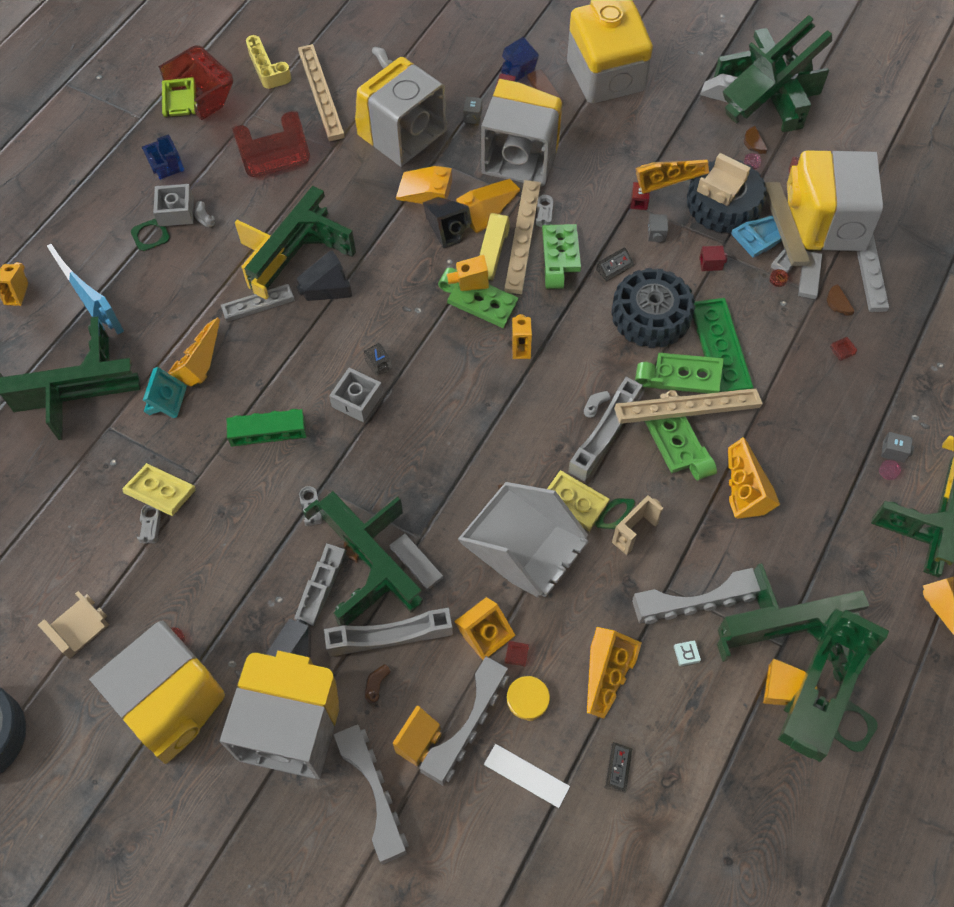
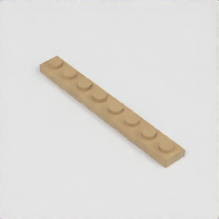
M313 44L298 47L299 55L329 142L345 138Z
M524 180L505 284V292L522 294L541 182Z
M757 389L617 403L614 409L619 424L755 409L760 408L763 403Z

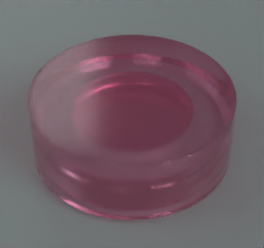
M750 153L745 156L743 163L751 165L755 170L759 168L761 158L755 153Z
M893 460L884 461L879 468L880 475L887 480L896 479L901 472L900 465Z

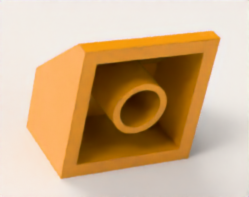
M487 597L454 621L464 639L482 660H484L485 656L489 657L516 636L498 604Z
M416 706L393 742L395 752L418 767L420 762H423L427 756L428 749L432 743L436 744L442 734L440 732V724L421 707Z

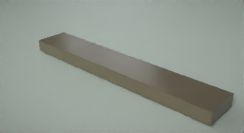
M765 182L767 189L766 198L791 266H807L810 260L780 182Z

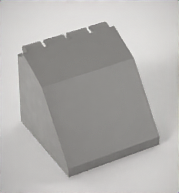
M505 482L458 540L512 584L539 598L540 595L546 597L555 586L550 582L557 583L566 572L564 567L569 568L578 557V554L574 553V551L581 553L588 544L586 539L588 534L555 490Z

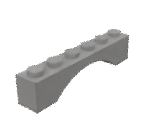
M625 377L599 424L571 459L568 473L586 481L622 425L619 424L614 409L617 403L636 402L640 397L642 384Z
M753 568L733 572L720 587L700 596L676 597L653 589L635 593L632 602L638 622L652 624L657 619L665 618L670 620L676 618L677 615L684 613L685 615H692L702 609L711 611L717 608V606L724 605L729 607L743 600L744 602H751L756 599L761 590Z
M449 608L427 611L413 618L389 624L339 626L324 629L326 649L330 657L453 635Z
M485 656L475 673L476 699L469 719L451 739L430 749L419 767L422 774L442 786L445 781L449 782L455 773L453 767L457 761L460 763L466 754L464 749L467 743L474 741L477 735L475 730L478 724L482 725L488 716L486 712L490 705L494 706L499 697L497 694L499 688H504L509 680V676H507L508 668Z
M357 724L334 734L343 760L361 771L373 789L376 799L377 819L372 842L381 865L406 855L405 848L409 845L405 834H399L397 829L400 821L396 811L391 813L389 804H392V800L388 790L384 792L381 784L385 781L381 771L375 770L373 763L377 762L373 749L368 751L366 742H369L365 729L360 730Z

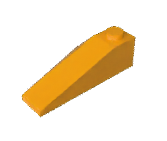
M708 160L654 162L635 168L642 194L709 173Z
M511 179L471 190L457 198L456 202L469 206L472 220L470 227L476 233H479L487 228L490 214H501L503 208L520 192V188Z
M218 317L207 323L194 339L196 342L183 352L186 355L180 361L177 360L168 372L170 375L188 386H193L196 383L201 384L207 378L206 373L210 368L220 323Z
M743 437L728 447V466L731 469L729 486H731L732 494L729 496V502L735 518L765 515L778 507L780 503L775 490L746 439Z
M954 577L924 585V598L930 603V606L954 635Z
M596 628L590 650L587 713L605 718L616 699L618 687L620 684L624 685L626 681V673L629 668L633 669L636 664L642 642L614 630Z

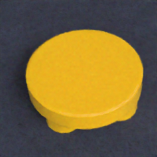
M524 676L516 679L510 685L507 692V705L510 711L518 718L533 721L542 716L548 708L550 700L549 691L546 685L538 678Z

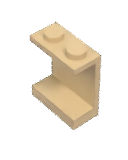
M719 153L713 169L705 179L701 177L697 192L728 206L747 180L751 167Z
M649 495L644 498L616 526L612 543L628 555L633 549L637 535L631 529L643 517L656 527L663 511L661 503L654 498L652 499Z
M79 591L75 594L80 600L53 623L49 624L44 619L38 624L51 641L69 659L109 626L105 620L108 616L100 608L95 610L92 606L95 602L88 594L83 596Z

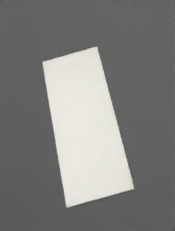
M497 744L494 745L484 763L485 766L558 808L570 787Z

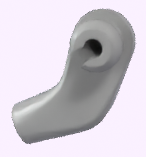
M373 47L372 53L377 57L383 69L393 62L388 60L386 51L383 48Z
M198 201L194 211L195 218L206 227L214 226V216L211 215L210 217L205 211V203Z
M608 391L596 393L589 397L584 408V415L586 417H594L598 406L610 400Z

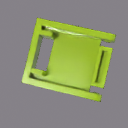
M194 78L162 81V114L164 117H168V113L170 117L190 115V110L192 114H196V82ZM186 86L187 88L186 90L172 91V87Z

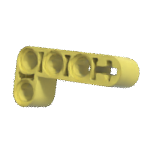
M256 35L248 36L246 39L248 52L263 87L270 89L289 83L291 81L289 65L286 62L271 65L260 38Z
M496 213L490 214L479 255L485 256L488 280L492 281L496 273L504 238H507L510 228L509 216Z

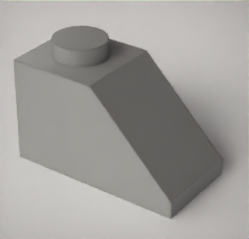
M721 74L705 81L700 95L727 102L722 91L738 77Z

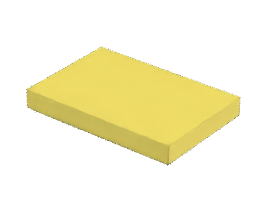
M147 463L123 488L124 494L171 516L178 511L195 491L194 485Z
M561 470L547 488L558 493L581 526L589 532L610 502V499Z

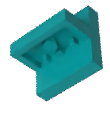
M153 368L143 401L146 402L144 412L152 415L161 411L171 418L177 417L187 385L161 368Z

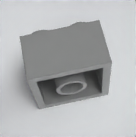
M190 185L155 186L154 216L158 225L193 224L194 196Z
M348 368L329 395L333 408L365 422L383 395L381 382Z

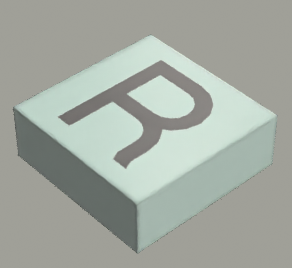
M695 640L674 645L679 666L699 663L701 661Z

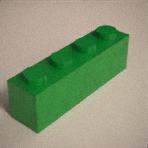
M290 409L289 411L281 412L272 411L264 414L254 413L247 416L236 415L226 418L227 439L231 447L306 438L303 409Z

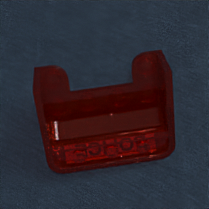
M199 45L190 47L158 66L163 81L194 78L196 82V95L198 96L194 99L196 105L195 113L201 120L224 106L234 82L232 74ZM186 86L172 87V91L182 90Z
M294 110L282 115L281 123L284 131L253 140L246 126L231 127L243 166L250 177L266 175L305 164L309 161L310 153L298 111Z

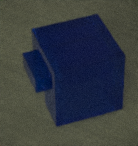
M524 37L504 48L502 57L506 61L503 62L501 73L515 76V82L535 70L539 54Z
M169 134L157 138L156 142L142 146L153 173H157L159 180L185 171L179 153Z

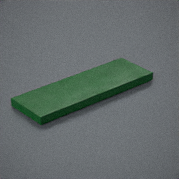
M718 298L696 301L694 303L693 320L704 356L724 359L720 392L754 389L726 299Z

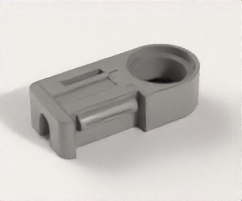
M542 195L538 198L536 226L551 225L553 198L549 195ZM547 201V202H549L550 204L547 205V206H544V205L541 204V202Z
M306 486L301 489L299 496L303 510L316 499L319 501L314 487ZM307 492L314 494L311 500L303 498ZM318 512L309 520L305 518L304 523L306 526L321 524L322 516Z
M148 504L142 508L140 514L142 527L140 537H137L140 543H156L158 540L161 511ZM149 510H156V514L153 517H146V513Z

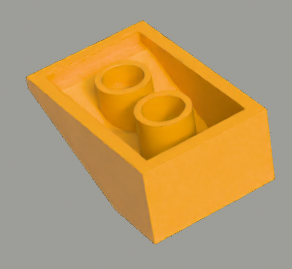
M432 166L404 172L396 200L423 204V202L436 197L448 199L452 185V168Z

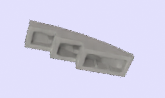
M326 543L320 562L317 561L312 578L307 582L294 619H301L310 625H315L332 589L347 550Z

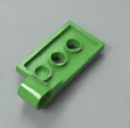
M577 224L542 225L546 289H564V272L581 271Z
M446 268L438 282V286L443 291L451 293L447 303L504 329L518 301V297L491 285L487 289L461 291L459 283L448 284L447 279L448 273L457 272V270ZM481 296L483 300L477 301L474 297ZM496 303L499 305V308H492L490 304Z
M658 353L656 366L649 362H641L637 365L635 381L642 384V387L708 394L719 393L724 359ZM681 370H686L689 372V374L686 376H681L679 372ZM699 372H706L708 375L701 378L697 374Z
M685 416L645 421L671 474L689 468L694 478L701 480L717 473L713 458L709 456L705 446L701 447ZM670 423L674 428L671 430L666 429L664 424ZM679 439L682 444L675 445L672 440Z

